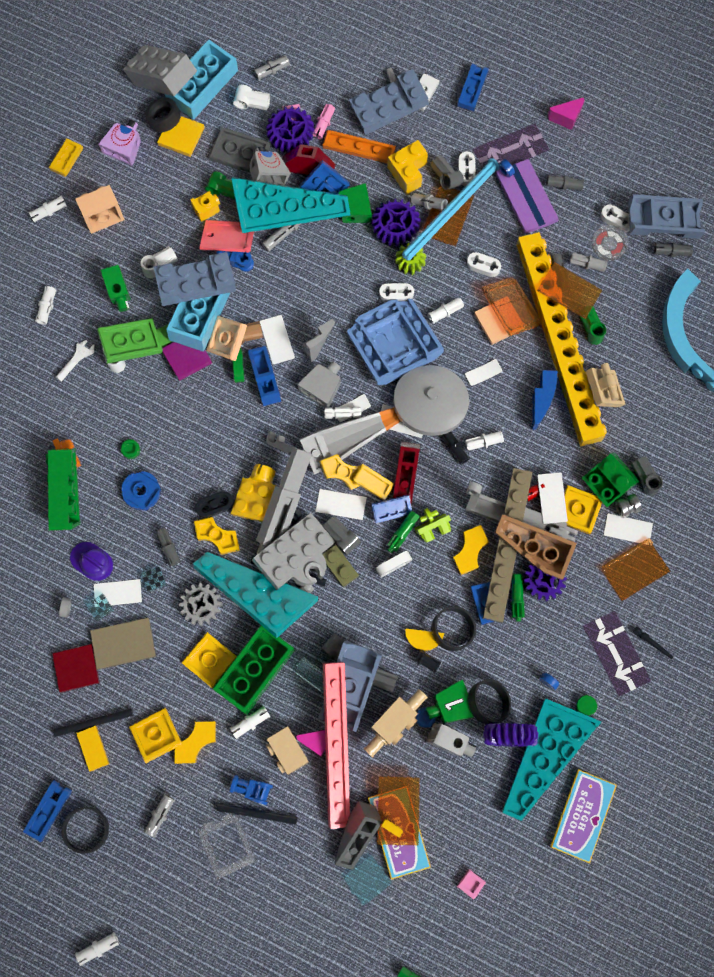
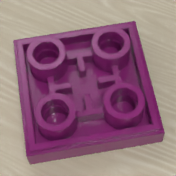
M176 342L162 348L163 354L179 381L212 364L205 350L203 352Z

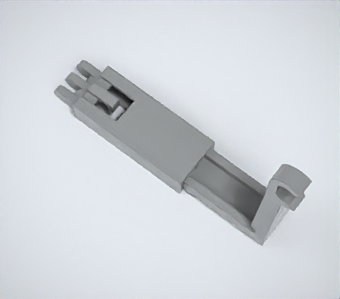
M273 432L268 433L266 438L267 444L290 454L280 485L275 486L256 541L260 542L257 554L289 530L301 496L298 492L312 455L309 452L284 443L285 437L279 435L276 442H274L276 433Z
M470 481L466 493L471 495L466 511L500 522L502 514L504 515L506 503L480 494L482 486ZM525 508L524 523L542 530L545 529V526L549 527V533L552 532L557 536L575 542L576 538L569 534L577 535L578 531L567 527L566 522L544 524L542 513Z

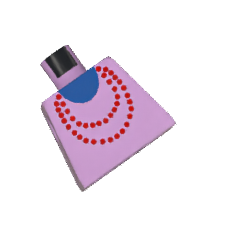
M128 120L126 126L118 123L114 124L99 143L102 153L133 166L141 143L139 133L135 131L138 124L133 120Z

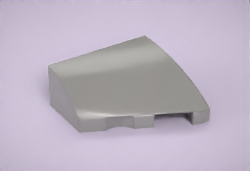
M333 319L319 326L318 335L303 344V351L311 362L317 358L335 324Z

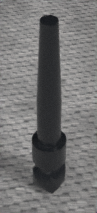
M634 628L633 633L639 635L643 641H647L670 659L674 657L650 638L646 632H642L641 628Z

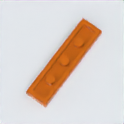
M327 130L323 143L324 149L387 163L388 156L394 154L396 150L394 145Z

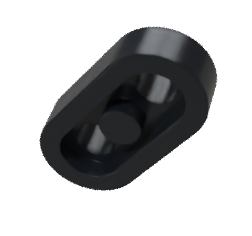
M221 491L200 499L196 503L195 509L201 518H210L230 510L233 506V498L230 493ZM222 500H227L226 505H221L220 503ZM204 507H209V511L203 512Z

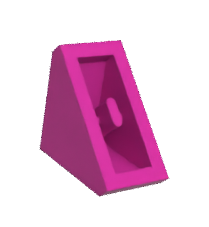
M584 98L550 107L548 120L572 130L582 110Z
M325 730L296 736L299 742L319 756H322L325 752Z

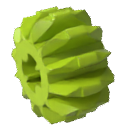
M401 246L400 251L396 252L397 258L395 259L398 269H404L405 275L408 271H411L412 275L415 274V270L420 272L421 267H424L426 263V254L423 253V248L413 256L412 260L407 261L402 256L406 248Z

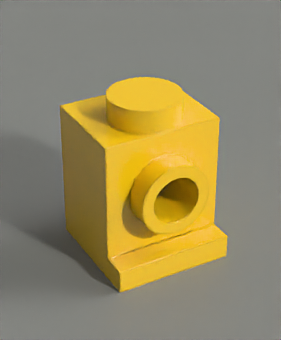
M210 191L196 199H190L192 208L201 222L220 212V201L217 195H212Z

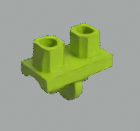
M426 508L424 509L425 515L419 518L423 524L414 528L415 532L427 543L435 539L432 529L436 527L441 535L450 532L449 521L451 519L445 513L433 519V517L439 515L438 511L430 512Z

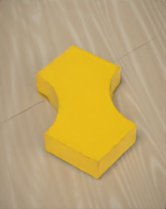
M338 454L319 461L325 479H340L348 486L349 490L359 487L352 479L360 465L350 466L344 463Z
M213 517L194 521L198 541L212 542L218 547L221 555L240 551L236 531L221 529L216 525Z
M481 525L463 532L464 547L459 554L453 557L460 575L479 568L477 561L478 553L481 548L489 543Z
M215 721L195 722L192 734L182 741V745L175 748V764L196 763L200 750L207 744L216 742Z

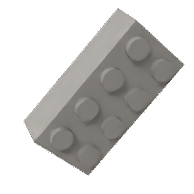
M149 45L141 47L138 51L139 53L127 62V66L123 69L135 86L175 96L197 72L186 54Z

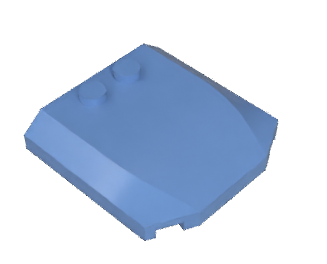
M398 299L390 300L358 316L352 328L347 330L348 337L377 385L388 384L402 377L408 371L434 361L444 352L441 343L412 299L399 302Z

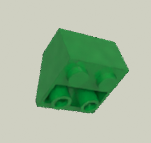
M615 452L610 453L582 477L606 507L640 482Z

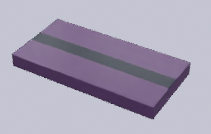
M529 159L513 164L515 174L510 178L506 177L501 170L496 171L495 175L525 234L558 222L559 218Z

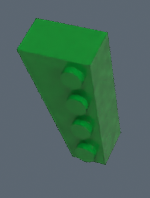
M76 448L51 449L46 454V464L48 465V531L73 530L80 525Z

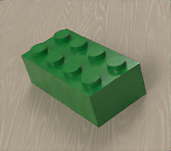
M261 625L213 690L248 715L295 652V649L280 637H274Z

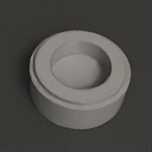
M62 598L59 612L60 617L67 618L69 616L71 608L70 598Z

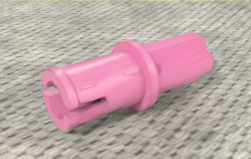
M326 104L320 117L317 118L318 122L312 134L316 137L319 131L317 139H322L327 126L330 125V119L335 111L333 105Z

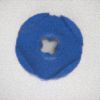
M144 471L130 474L124 480L121 491L123 499L128 506L136 510L146 511L159 500L161 487L152 474ZM144 486L145 493L137 495V488H142Z

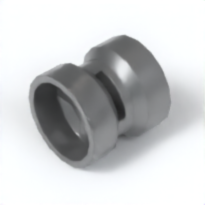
M635 494L629 495L627 499L615 501L616 509L621 518L628 517L630 513H638L642 510L640 501Z

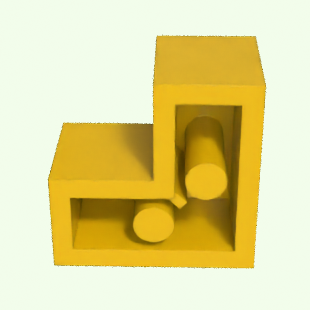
M419 140L388 156L387 168L406 195L421 187L422 175L418 169L427 164L428 153Z

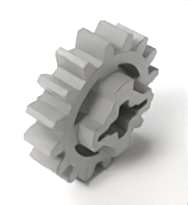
M199 583L198 588L191 585L192 590L185 589L187 595L180 597L184 600V603H179V606L184 608L181 614H187L185 620L189 621L192 619V625L199 622V625L203 626L205 621L210 625V619L217 620L215 614H221V610L218 609V607L223 606L222 602H218L221 596L220 594L215 595L217 590L215 588L210 590L209 584L205 588H203L202 583ZM200 592V595L192 597L194 594ZM209 595L212 596L214 605L209 603ZM203 600L205 606H201L199 609L197 603H201ZM188 604L193 606V614L190 613ZM209 612L207 616L202 617V614Z

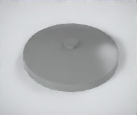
M425 365L416 367L401 377L394 392V409L400 421L412 431L428 436L443 435L457 428L464 420L469 407V394L463 381L452 371L440 366Z

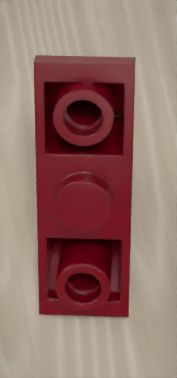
M300 144L282 158L289 171L293 173L309 175L322 160L335 170V163L319 147Z

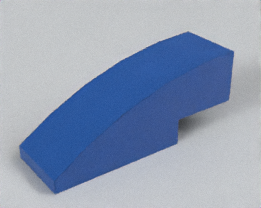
M266 346L248 350L263 406L281 402Z
M543 370L540 375V388H535L532 394V430L537 429L551 405L555 394L558 371Z

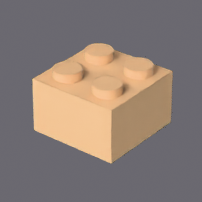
M110 185L99 187L96 191L82 194L79 198H76V202L91 234L124 220Z

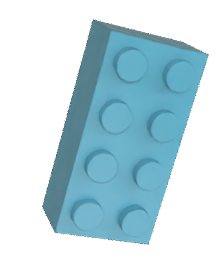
M208 40L190 59L197 70L192 78L175 96L165 94V97L172 99L176 103L180 111L193 120L238 71L236 58L211 40Z
M230 293L180 302L167 327L169 340L204 352L212 335L217 316L221 315Z

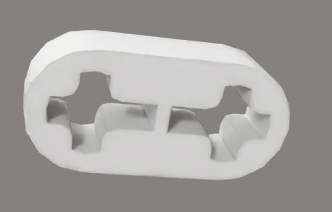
M463 152L459 156L458 170L464 176L463 186H466L475 177V156L471 152ZM466 158H467L468 161H469L468 166H465V161H464V160H465ZM465 172H468L469 180H466Z
M613 205L603 207L600 214L603 222L620 232L630 231L628 213ZM609 211L612 212V215L609 217L606 215ZM627 221L628 223L625 226L622 225V222Z
M474 252L468 256L467 267L474 272L489 277H496L500 273L501 263L495 258ZM475 259H478V263L474 265L473 261ZM495 265V269L491 271L490 267Z
M387 283L380 287L379 296L384 302L397 299L398 302L408 301V299H413L414 288L406 283ZM386 290H389V292H390L389 296H386V294H385V291H386ZM404 290H407L408 296H404Z
M405 551L376 567V570L380 577H384L408 564L413 559L409 552Z

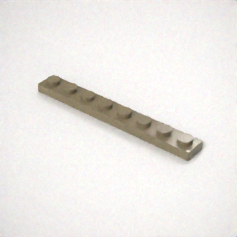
M513 468L504 515L523 522L532 472ZM500 536L483 619L503 623L517 550Z

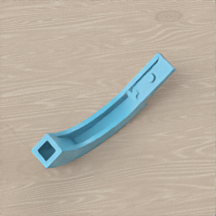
M687 269L673 286L664 306L662 318L664 339L672 358L684 373L691 369L694 376L701 379L706 384V387L714 392V370L693 350L687 340L683 327V311L686 300L701 282Z

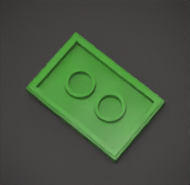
M152 318L97 328L107 364L160 354L163 351Z

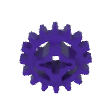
M529 565L528 569L531 572L526 571L524 573L528 577L523 581V583L528 584L525 590L532 591L531 597L537 595V601L544 597L545 602L549 600V597L555 600V594L560 596L562 594L560 589L566 588V585L562 583L567 580L566 577L563 580L543 573L536 566ZM536 571L537 578L535 581H532L533 574ZM542 578H544V579L548 578L549 581H548L547 583H546V582H543V583H542L541 579H542ZM557 579V587L554 589L553 583Z

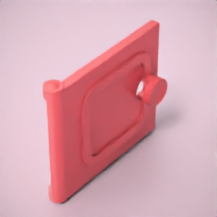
M206 220L200 250L249 253L254 231L242 233L240 222Z

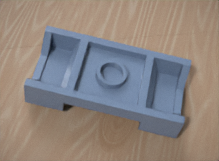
M413 69L397 76V81L366 95L364 92L349 99L350 106L354 110L365 135L429 105L428 96Z
M633 194L628 200L630 234L669 233L682 234V238L700 239L705 233V229L700 227V211L703 199Z
M227 252L209 255V260L173 267L172 263L154 266L162 306L236 291Z
M345 640L337 662L345 663L347 727L356 732L383 653ZM324 702L318 717L321 720H325Z

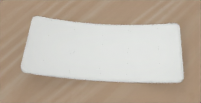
M494 359L481 367L465 373L470 385L473 386L501 373L502 369L497 359Z
M363 394L340 407H350V409L361 407L362 412L371 407L366 395ZM338 418L339 422H342V421L348 419V418Z

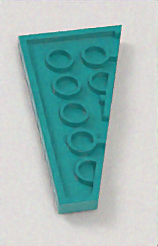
M231 178L242 233L350 215L348 196Z
M206 552L193 563L194 569L276 638L318 601V596L286 583L276 590L265 575L209 552Z
M545 698L535 722L539 738L538 743L535 746L526 747L502 813L522 821L581 746L588 740L593 731L601 724V721Z

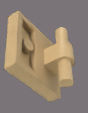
M608 363L602 364V369L590 368L587 370L588 383L591 386L596 406L622 407L625 405L615 370H610Z

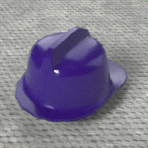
M91 542L77 544L70 553L72 566L93 581L106 579L113 570V561L109 554Z

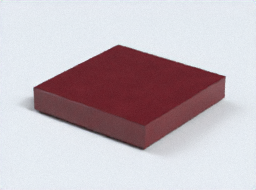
M92 644L52 653L60 693L100 684Z

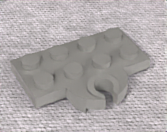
M310 513L257 554L252 561L276 590L290 579L301 586L314 585L317 583V580L309 575V569H315L320 579L323 578L326 571V560L322 553L330 548L335 541Z

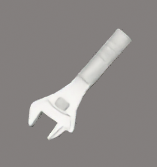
M87 340L80 344L77 343L73 358L58 373L56 378L62 382L80 360L95 352L94 344L88 349L84 347Z

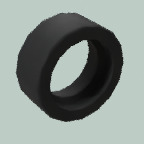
M167 97L153 101L145 111V119L156 132H166L173 129L181 118V113L176 103ZM171 110L164 118L155 120L160 113Z

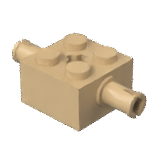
M419 689L407 702L399 697L372 726L371 730L376 736L363 749L373 758L384 744L388 746L391 743L396 745L404 736L401 732L405 728L409 730L416 723V709L428 697Z

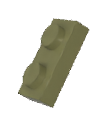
M337 545L322 554L326 560L327 567L343 588L359 577Z

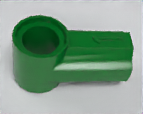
M212 172L205 187L206 191H210L212 195L216 194L219 196L221 194L235 199L232 180L227 179L222 173Z
M593 306L584 307L578 311V316L586 330L587 340L592 345H599L605 337L606 326L601 323Z

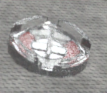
M605 225L594 233L591 247L599 258L613 261L624 255L628 247V237L623 230L618 229L619 227Z

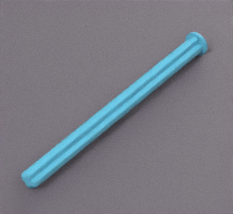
M490 158L488 164L403 251V258L407 261L411 260L493 172L499 170L498 162L495 159Z

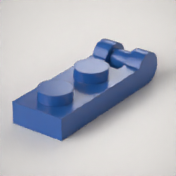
M472 63L458 100V107L471 111L475 110L489 68H480Z
M54 780L23 832L42 842L72 790L68 787L63 788L59 782ZM54 793L60 795L58 800L52 798Z

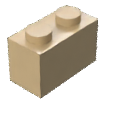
M288 726L267 739L269 744L266 746L271 755L276 754L279 762L276 764L282 773L286 772L287 775H290L309 763Z

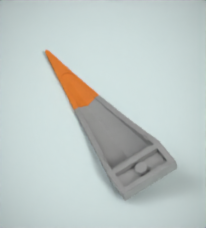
M390 408L317 430L300 438L299 441L303 450L312 454L309 464L315 475L322 472L319 461L336 454L343 460L401 421L395 409Z

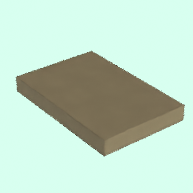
M149 618L90 631L97 670L156 657Z

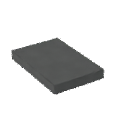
M221 127L209 155V160L251 173L249 164L256 148L262 146L266 152H269L272 145L268 141Z

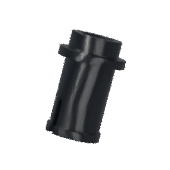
M421 650L414 660L417 662V665L421 664L434 673L441 663L426 654V651L422 652Z

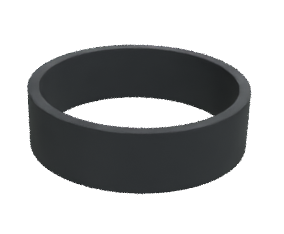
M458 606L446 607L432 621V636L443 649L459 651L467 647L474 640L476 623L472 615L464 608ZM443 612H458L466 618L470 626V637L465 645L459 647L451 646L441 639L437 630V621Z
M485 679L476 683L470 689L468 705L473 716L482 724H497L509 716L511 698L507 689L500 682L494 679ZM481 684L493 687L500 695L503 710L498 720L486 717L478 706L477 691Z
M80 807L73 810L67 815L62 825V838L65 845L70 850L80 854L98 850L106 842L109 834V823L106 816L100 810L93 807ZM84 809L96 812L104 823V836L101 842L89 851L76 849L71 845L67 837L69 820L75 813Z

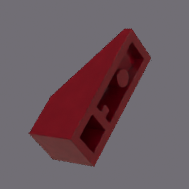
M401 441L393 498L409 495L411 504L420 444Z

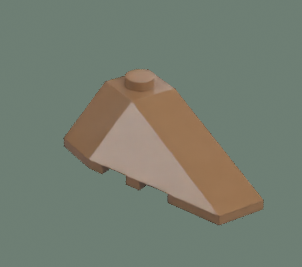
M503 514L495 532L543 573L563 580L577 543Z

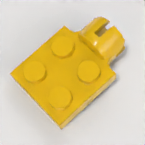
M256 464L253 467L251 476L249 478H242L231 511L233 516L263 522L275 486H277L273 484L275 470L266 465L260 467L261 464Z

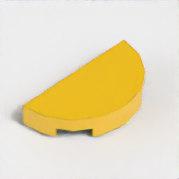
M405 629L406 639L415 649L430 651L438 646L432 636V632ZM439 633V636L442 640L444 633Z

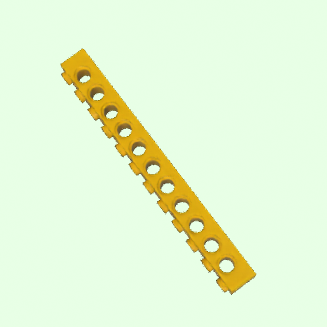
M540 232L519 237L516 246L555 369L558 371L557 375L580 447L601 442L605 437L606 427L604 423H601V412L593 399L588 376L583 368L584 359L581 354L579 355L577 349L578 341L572 334L573 325L571 321H568L567 307L561 300L562 291L560 287H557V276L550 266L551 257L549 254L547 255L545 250V239L541 238ZM531 253H537L539 256H533ZM536 269H541L544 273H539ZM546 285L549 289H543L541 286ZM547 302H552L555 306H549ZM556 318L560 323H555L552 319ZM557 335H563L565 340L559 339ZM563 352L570 353L571 357L564 356ZM568 369H574L577 374H571ZM574 386L581 387L582 391H576ZM579 403L586 404L588 408H581ZM585 420L591 421L593 426H587Z

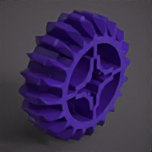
M284 105L282 111L277 109V114L272 113V118H268V125L266 126L267 137L270 138L269 141L271 144H274L275 149L280 147L281 152L286 149L288 153L300 144L309 146V141L313 139L314 123L311 121V116L307 115L305 110L301 111L300 107L295 110L292 105L290 109H287Z
M396 198L393 199V202L387 200L386 205L381 202L380 208L376 207L375 213L372 216L373 232L377 233V239L382 238L383 244L388 241L389 246L395 243L398 247L399 243L405 246L406 240L411 242L412 237L416 238L417 232L420 230L419 224L421 219L418 218L419 212H415V206L410 207V202L404 204L403 199L397 202ZM386 216L388 222L383 226L382 220ZM407 219H409L411 223L408 228H406L404 224L406 223Z
M487 724L484 726L483 731L484 743L490 746L528 747L537 745L539 739L537 726L532 724Z

